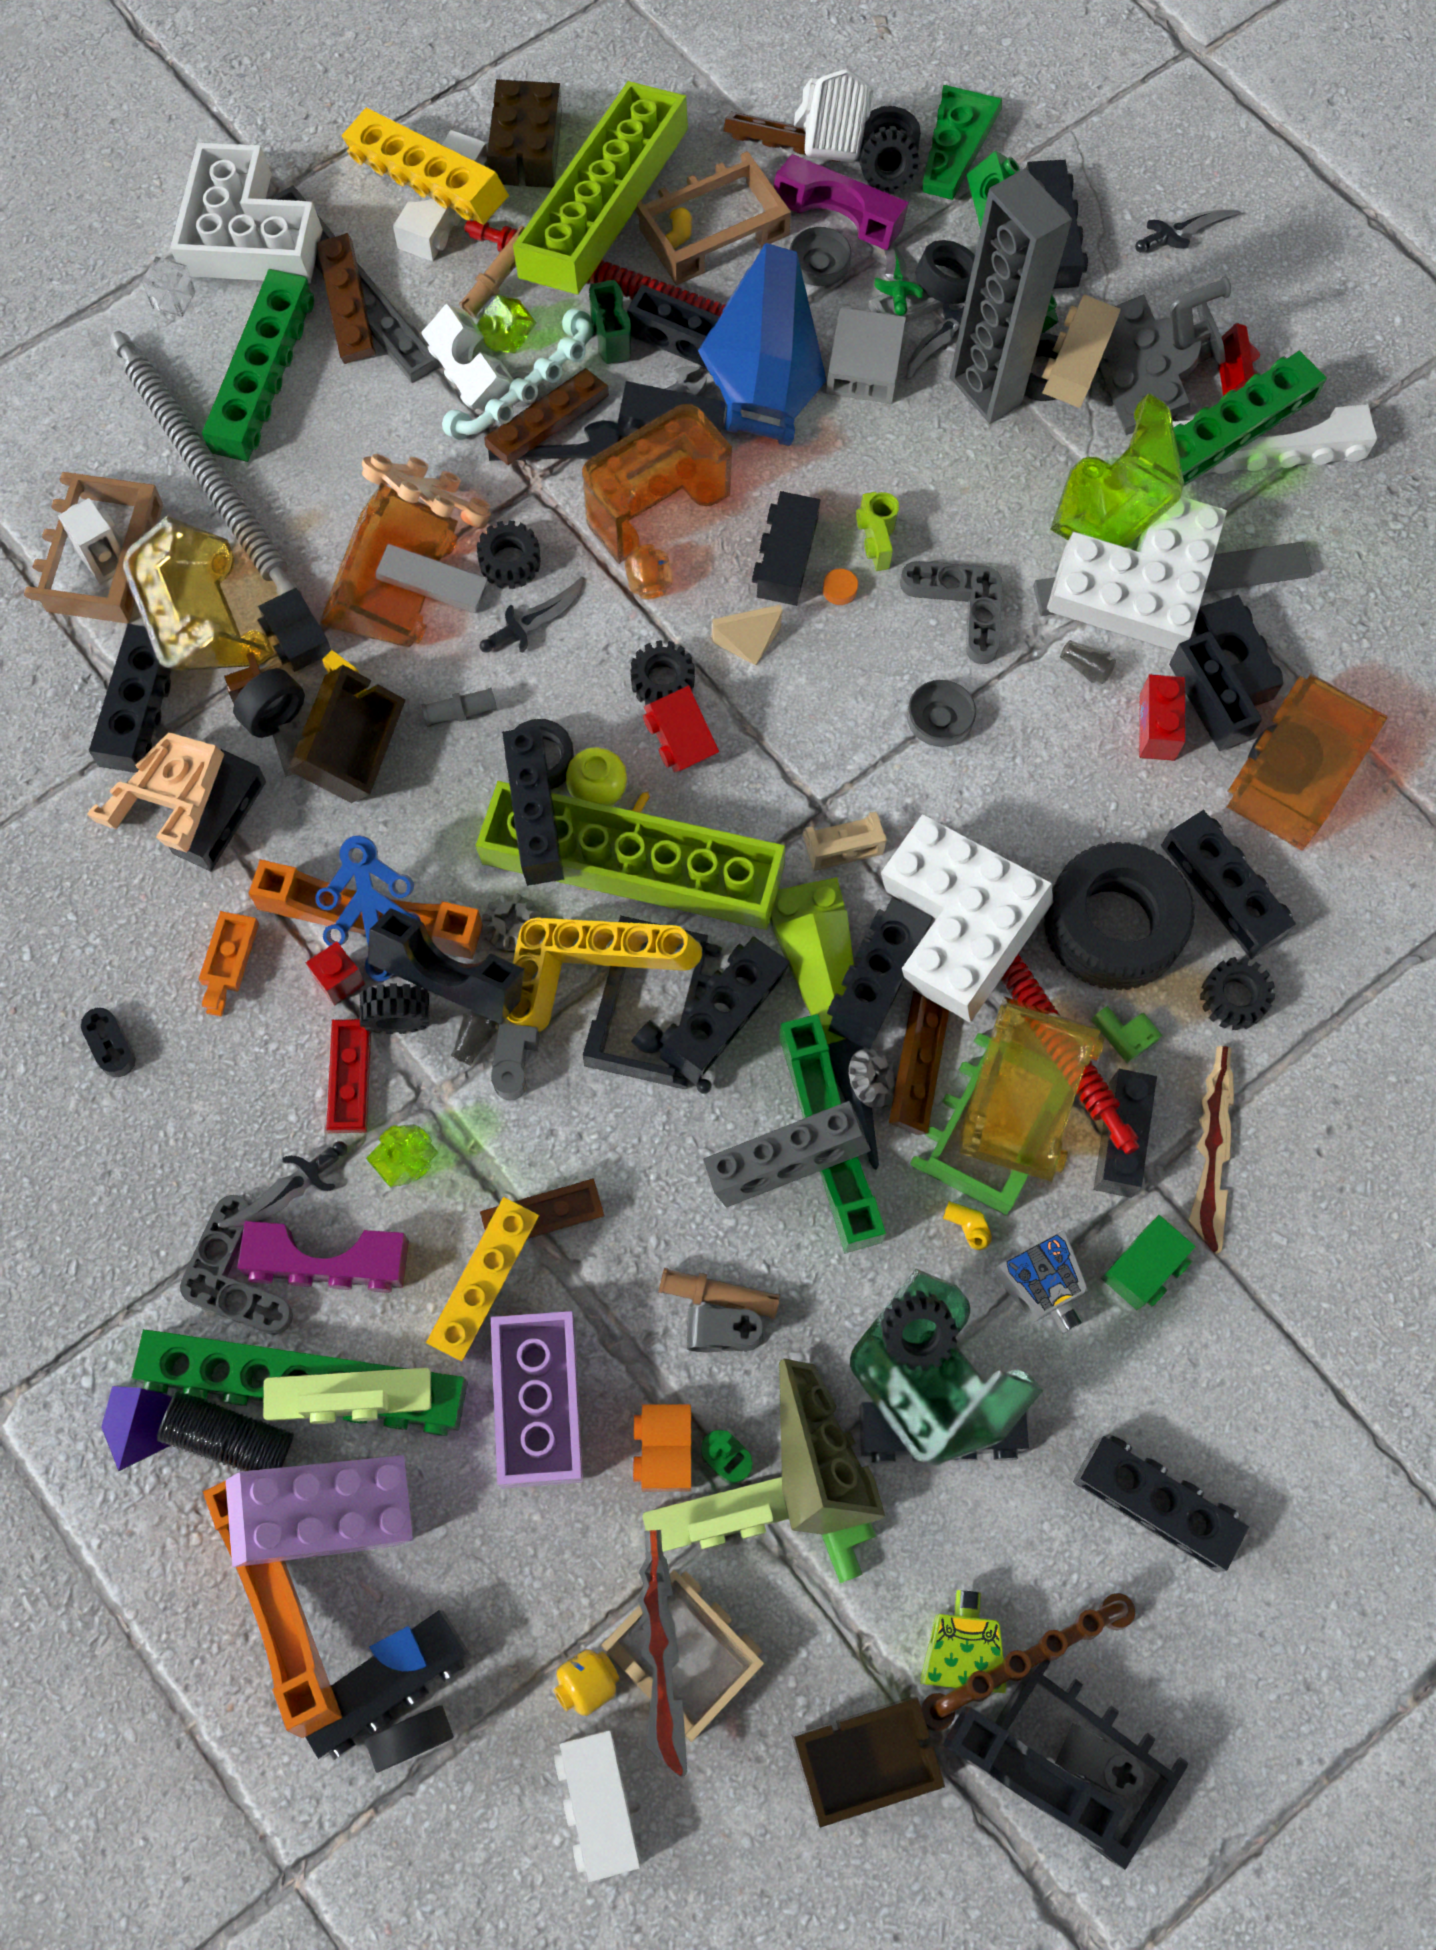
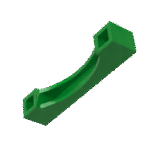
M814 1014L781 1023L779 1040L803 1119L840 1105L841 1101L830 1061L829 1047L819 1015ZM858 1156L819 1171L844 1254L882 1244L886 1231L875 1196L872 1195Z

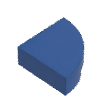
M407 1626L369 1646L371 1652L382 1664L394 1670L415 1671L428 1666L411 1626Z

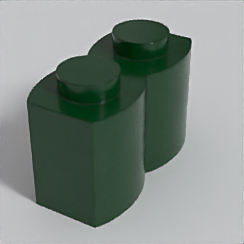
M615 280L590 284V317L593 330L597 334L598 351L602 360L606 364L630 360L632 353L631 324L627 312L623 309V294L620 286Z

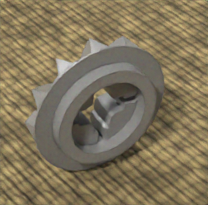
M519 893L509 896L502 894L499 899L489 902L488 908L482 914L484 935L493 946L505 951H515L521 927L532 918H541L540 911L532 899L528 900ZM513 910H515L517 920L522 922L514 924L509 934H507L506 923L500 919L509 918L510 913H513Z
M873 1047L870 1050L867 1048L861 1049L853 1055L849 1065V1078L856 1096L862 1103L871 1108H881L893 1102L896 1086L894 1081L897 1079V1075L891 1069L893 1062L886 1061L884 1051H876ZM877 1073L876 1082L871 1084V1081L874 1079L873 1077Z

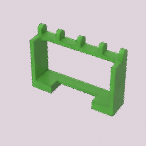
M997 1032L994 1033L992 1038L977 1033L974 1042L986 1049L977 1067L970 1063L962 1062L959 1071L971 1077L970 1082L961 1099L950 1094L944 1096L942 1102L955 1111L944 1132L929 1126L928 1134L925 1135L938 1142L929 1161L913 1156L910 1165L992 1209L1007 1215L1013 1207L1029 1175L1028 1171L1072 1087L1068 1082L1069 1080H1066L1063 1072L1058 1068V1064ZM993 1053L1054 1084L1001 1192L938 1160Z

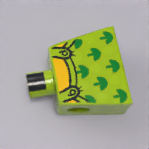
M956 1590L954 1615H935L920 1684L959 1688L965 1684L972 1673L976 1671L987 1672L1002 1664L1003 1649L1000 1623L997 1620L980 1618V1592ZM1006 1682L993 1689L992 1692L1006 1694Z

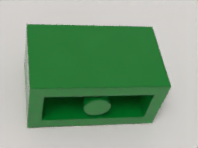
M1157 1215L1106 1271L1101 1279L1136 1311L1146 1303L1153 1307L1167 1292L1168 1289L1163 1286V1283L1172 1274L1177 1279L1193 1262L1187 1256L1196 1246L1161 1215Z

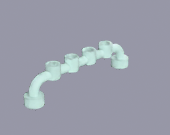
M576 308L568 310L563 317L562 326L564 332L573 337L561 339L557 351L548 359L539 358L534 364V371L524 379H514L510 384L509 392L500 400L495 398L489 400L486 404L485 412L478 418L472 420L467 413L457 409L447 412L442 422L445 434L457 440H463L471 434L484 431L495 421L502 424L509 423L514 415L513 406L519 401L525 403L535 401L538 395L537 386L543 380L555 383L562 375L561 365L567 360L573 362L583 360L586 354L585 345L593 335L590 315Z

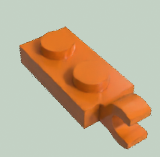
M220 911L198 979L202 985L208 986L202 1000V1007L207 1008V1014L222 1017L226 1005L227 990L239 991L259 926L257 918Z

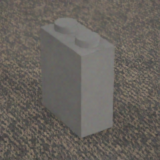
M840 307L828 372L826 394L892 404L906 317L890 313L883 314L863 311L857 308Z

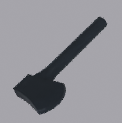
M606 420L593 422L584 428L588 442L570 445H539L517 460L578 458L593 461L594 466H616L617 448L621 436L616 435L618 423ZM488 449L489 461H502Z

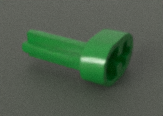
M715 1430L706 1435L701 1447L702 1458L721 1479L728 1483L735 1484L745 1480L750 1474L753 1464L748 1450L728 1431ZM738 1454L743 1456L744 1459L730 1474L725 1472L726 1465Z

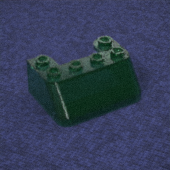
M916 1268L886 1307L891 1309V1301L895 1298L899 1301L904 1300L903 1294L910 1292L911 1297L916 1296V1291H924L925 1296L932 1293L937 1296L939 1301L942 1299L953 1315L959 1334L970 1317L971 1308L969 1300L957 1285ZM886 1307L856 1343L850 1355L851 1371L912 1456L920 1462L933 1466L1001 1442L1043 1392V1389L1029 1373L1018 1369L1009 1372L997 1369L986 1383L957 1346L955 1349L950 1348L952 1356L948 1360L942 1357L940 1359L942 1365L937 1368L930 1364L928 1365L929 1371L922 1372L920 1366H916L915 1371L908 1370L906 1364L901 1367L895 1362L894 1357L891 1358L882 1337L881 1320H885L883 1313ZM928 1319L914 1320L904 1328L902 1337L911 1343L926 1341L933 1335L936 1325Z

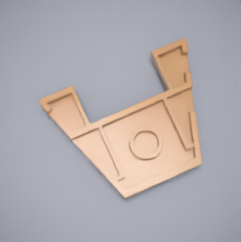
M168 732L135 765L139 771L127 783L118 782L110 790L113 796L101 808L95 804L87 815L96 823L117 829L138 798L174 809L156 838L165 846L187 853L224 753L216 745Z

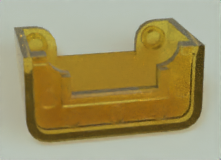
M169 516L163 518L133 544L126 552L123 560L124 573L160 664L176 671L250 667L246 656L250 652L254 653L258 665L262 664L274 654L267 636L257 630H250L242 636L240 635L220 585L234 568V554L228 539Z
M1004 997L959 1137L960 1154L1052 1182L1055 1172L1062 1173L1068 1154L1067 1150L1062 1149V1136L1084 1068L1088 1066L1090 1060L1098 1061L1104 1038L1099 1037V1028Z

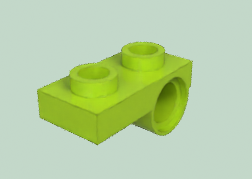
M887 492L863 494L861 507L856 509L859 530L864 529L866 534L864 539L867 559H873L876 571L890 568L893 549L889 536L895 530L899 511L897 498Z

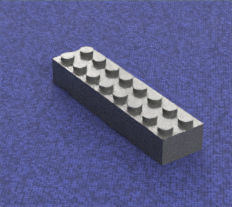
M1026 168L989 188L949 377L989 424L1022 405L1072 221L1067 210L1052 198L1044 185L1039 180H1036Z

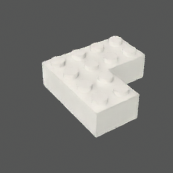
M197 143L170 247L183 276L264 281L268 269L307 277L308 283H311L318 252L317 242H320L323 230L314 204L311 201L266 199L272 174L260 145Z
M1159 490L1149 506L1136 551L1073 532L1064 548L1047 609H1049V612L1175 651L1179 643L1189 640L1191 637L1227 510Z
M923 814L881 872L887 893L936 919L902 967L906 985L971 1023L1052 905V883Z

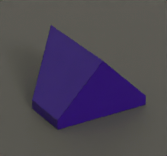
M112 1386L101 1428L118 1472L170 1447L165 1442H158L157 1434L173 1396L143 1388Z

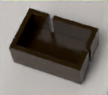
M496 79L487 151L488 168L497 173L503 185L519 186L517 158H523L525 186L553 188L555 186L562 119L560 83Z
M341 665L324 676L301 734L306 738L298 742L288 771L353 803L371 794L406 699L379 684L362 692L357 698L354 695L368 688L372 680L345 665Z
M912 1696L836 1720L838 1730L833 1731L832 1725L827 1723L791 1735L815 1821L820 1828L945 1788L933 1746L926 1744L919 1747L917 1739L924 1740L930 1738L918 1697Z

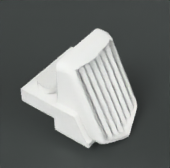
M849 69L822 76L820 79L811 78L803 89V101L795 112L794 121L795 127H803L806 132L805 154L808 157L843 162H855L859 158L865 122L870 117L875 86L869 85Z

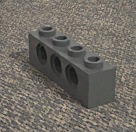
M847 1101L703 1158L714 1194L727 1208L870 1152L871 1149L860 1119L850 1101Z

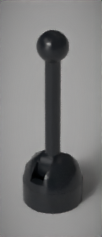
M649 1020L634 1036L631 1043L645 1053L653 1054L658 1051L661 1053L664 1044L660 1040L664 1032L654 1021ZM701 1079L698 1082L697 1090L700 1093L707 1094L711 1091L712 1084L708 1079Z

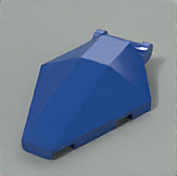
M765 243L751 267L747 269L722 310V315L708 333L698 352L710 375L713 376L715 384L719 386L727 404L725 430L737 433L740 430L775 439L781 445L790 446L795 435V418L827 379L798 254L796 251ZM741 410L780 419V425L777 426L742 417Z

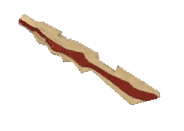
M1227 1046L1216 1047L1214 1070L1205 1079L1207 1093L1201 1100L1203 1115L1198 1119L1204 1133L1196 1148L1206 1160L1188 1221L1216 1254L1222 1251L1228 1190H1220L1222 1164L1230 1160L1231 1123L1228 1110L1229 1106L1234 1105L1233 1072L1230 1066L1232 1048Z

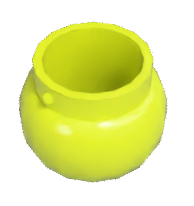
M600 747L587 748L576 754L569 762L566 772L567 789L573 798L613 806L621 799L628 780L626 767L620 757L609 749Z

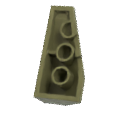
M785 1358L779 1362L782 1493L792 1531L824 1535L881 1520L885 1517V1512L875 1478L869 1466L861 1467L851 1447L856 1442L851 1432L844 1433L833 1413L836 1411L837 1406L815 1365Z

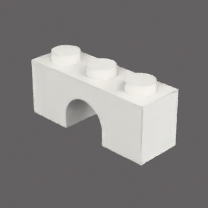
M446 304L423 330L422 335L429 344V352L444 366L445 376L453 384L457 385L461 391L460 397L462 401L472 410L480 409L485 411L489 400L494 398L500 400L509 392L513 378L502 362L496 358L480 352L472 360L473 350L484 336L467 312Z

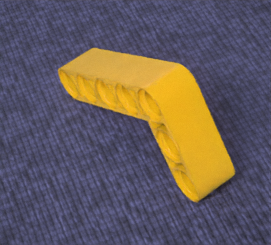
M532 918L523 924L518 935L513 963L524 968L521 1000L508 1015L507 1019L515 1025L537 1027L539 1032L548 1026L552 1015L562 963L686 971L696 967L700 962L702 947L684 929L675 925ZM579 938L578 942L572 946L574 941ZM614 939L611 946L606 949L607 944ZM648 941L646 948L640 951L641 946ZM684 943L682 949L678 953L674 954L676 948L680 944ZM538 971L537 976L532 980L533 975ZM530 1008L529 1013L524 1017L526 1010Z

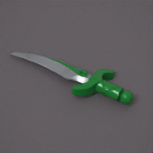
M892 244L888 250L884 249L886 255L885 275L888 276L890 281L877 277L875 278L874 286L880 292L893 296L895 313L898 316H904L908 310L906 295L922 298L923 289L915 283L908 282L909 278L905 274L907 267L904 258L897 247Z

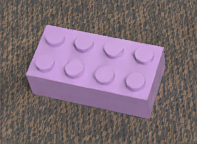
M573 1312L491 1317L497 1485L501 1489L583 1483L576 1335Z
M404 1455L244 1471L226 1479L232 1567L396 1547L413 1540Z

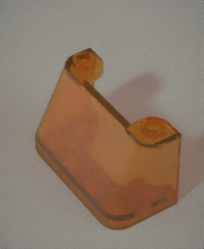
M380 483L357 519L323 610L320 623L334 630L409 648L414 642L417 644L421 642L427 625L422 623L424 616L420 614L426 596L376 579V570L388 544L439 561L445 553L450 555L458 540V536L454 534L458 521L451 517H442L434 513L431 507L419 501L417 503L405 501L398 496V492L393 488Z

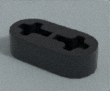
M97 1007L89 1010L81 1019L80 1026L97 1064L111 1077L127 1075L135 1066L136 1058L119 1021L105 1008ZM100 1019L106 1023L104 1029L108 1037L104 1039L95 1030L97 1028L95 1022ZM112 1046L122 1055L120 1057L121 1063L117 1066L110 1062L112 1056L108 1048Z

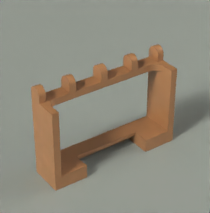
M748 151L740 155L742 162L726 168L721 162L715 165L716 174L700 181L697 180L695 175L687 177L688 186L669 193L666 187L658 190L659 199L645 205L641 200L638 202L635 212L639 216V229L676 285L705 273L706 254L755 233V239L761 247L765 243L771 244L790 235L791 211ZM746 177L747 185L761 203L765 212L675 251L653 217L732 181Z
M62 472L59 480L62 484L69 486L65 500L53 499L51 508L57 512L63 513L67 511L69 507L78 503L79 497L81 499L89 498L94 501L134 506L109 594L106 598L51 590L68 536L59 519L56 530L44 529L42 538L52 543L47 559H35L32 566L34 570L42 572L38 588L26 587L24 596L31 600L40 601L46 612L128 624L138 595L131 581V575L144 532L156 533L164 505L156 486L152 484Z

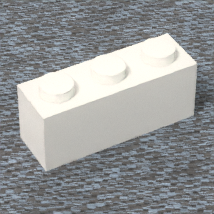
M612 1729L561 1742L559 1744L561 1753L554 1754V1760L559 1781L567 1780L570 1798L564 1799L563 1804L568 1827L575 1825L577 1827L580 1844L573 1845V1853L578 1873L586 1871L589 1883L640 1869L641 1864Z

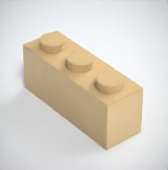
M1083 294L1078 307L1071 305L1064 325L1069 327L1067 333L1060 332L1053 349L1054 352L1059 353L1057 359L1049 358L1042 378L1048 380L1043 394L1078 408L1081 407L1121 311L1120 308Z

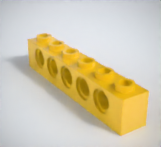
M367 107L341 135L349 147L347 150L348 154L359 165H363V163L369 165L377 174L390 176L398 185L402 187L407 185L413 188L423 198L426 196L433 198L444 209L450 207L456 210L465 220L473 219L484 225L509 196L495 171Z

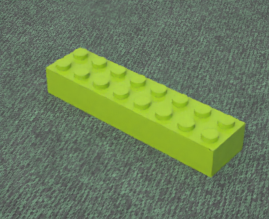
M627 81L513 244L519 279L579 295L636 209L638 202L642 200L687 132L686 95Z
M497 781L475 847L482 865L523 874L520 864L510 785L506 782ZM552 793L565 879L555 882L767 930L785 867V845Z

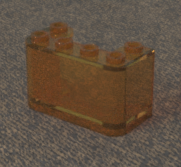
M682 404L673 408L590 458L584 464L582 479L585 516L589 529L618 564L633 556L640 546L639 535L629 522L633 518L682 488L696 504L701 506L715 505L730 496L732 446L698 407L691 404Z
M1312 673L1309 674L1307 679L1300 675L1272 719V722L1277 724L1274 732L1272 733L1266 729L1254 748L1260 751L1259 756L1256 760L1250 757L1247 759L1227 792L1233 794V797L1226 807L1303 851L1333 810L1388 716Z

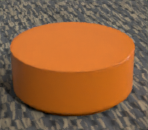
M839 568L827 573L823 581V595L830 603L846 605L856 597L858 580L851 571Z

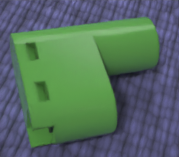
M1107 1006L1090 1020L1127 1064L1153 1046L1163 1036L1144 1012L1124 1025Z
M871 1522L822 1535L839 1583L863 1575L852 1546L877 1537Z

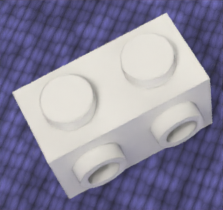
M88 498L79 504L72 505L67 511L58 515L77 553L100 584L114 576L123 541L114 529L115 524L104 508L97 510Z

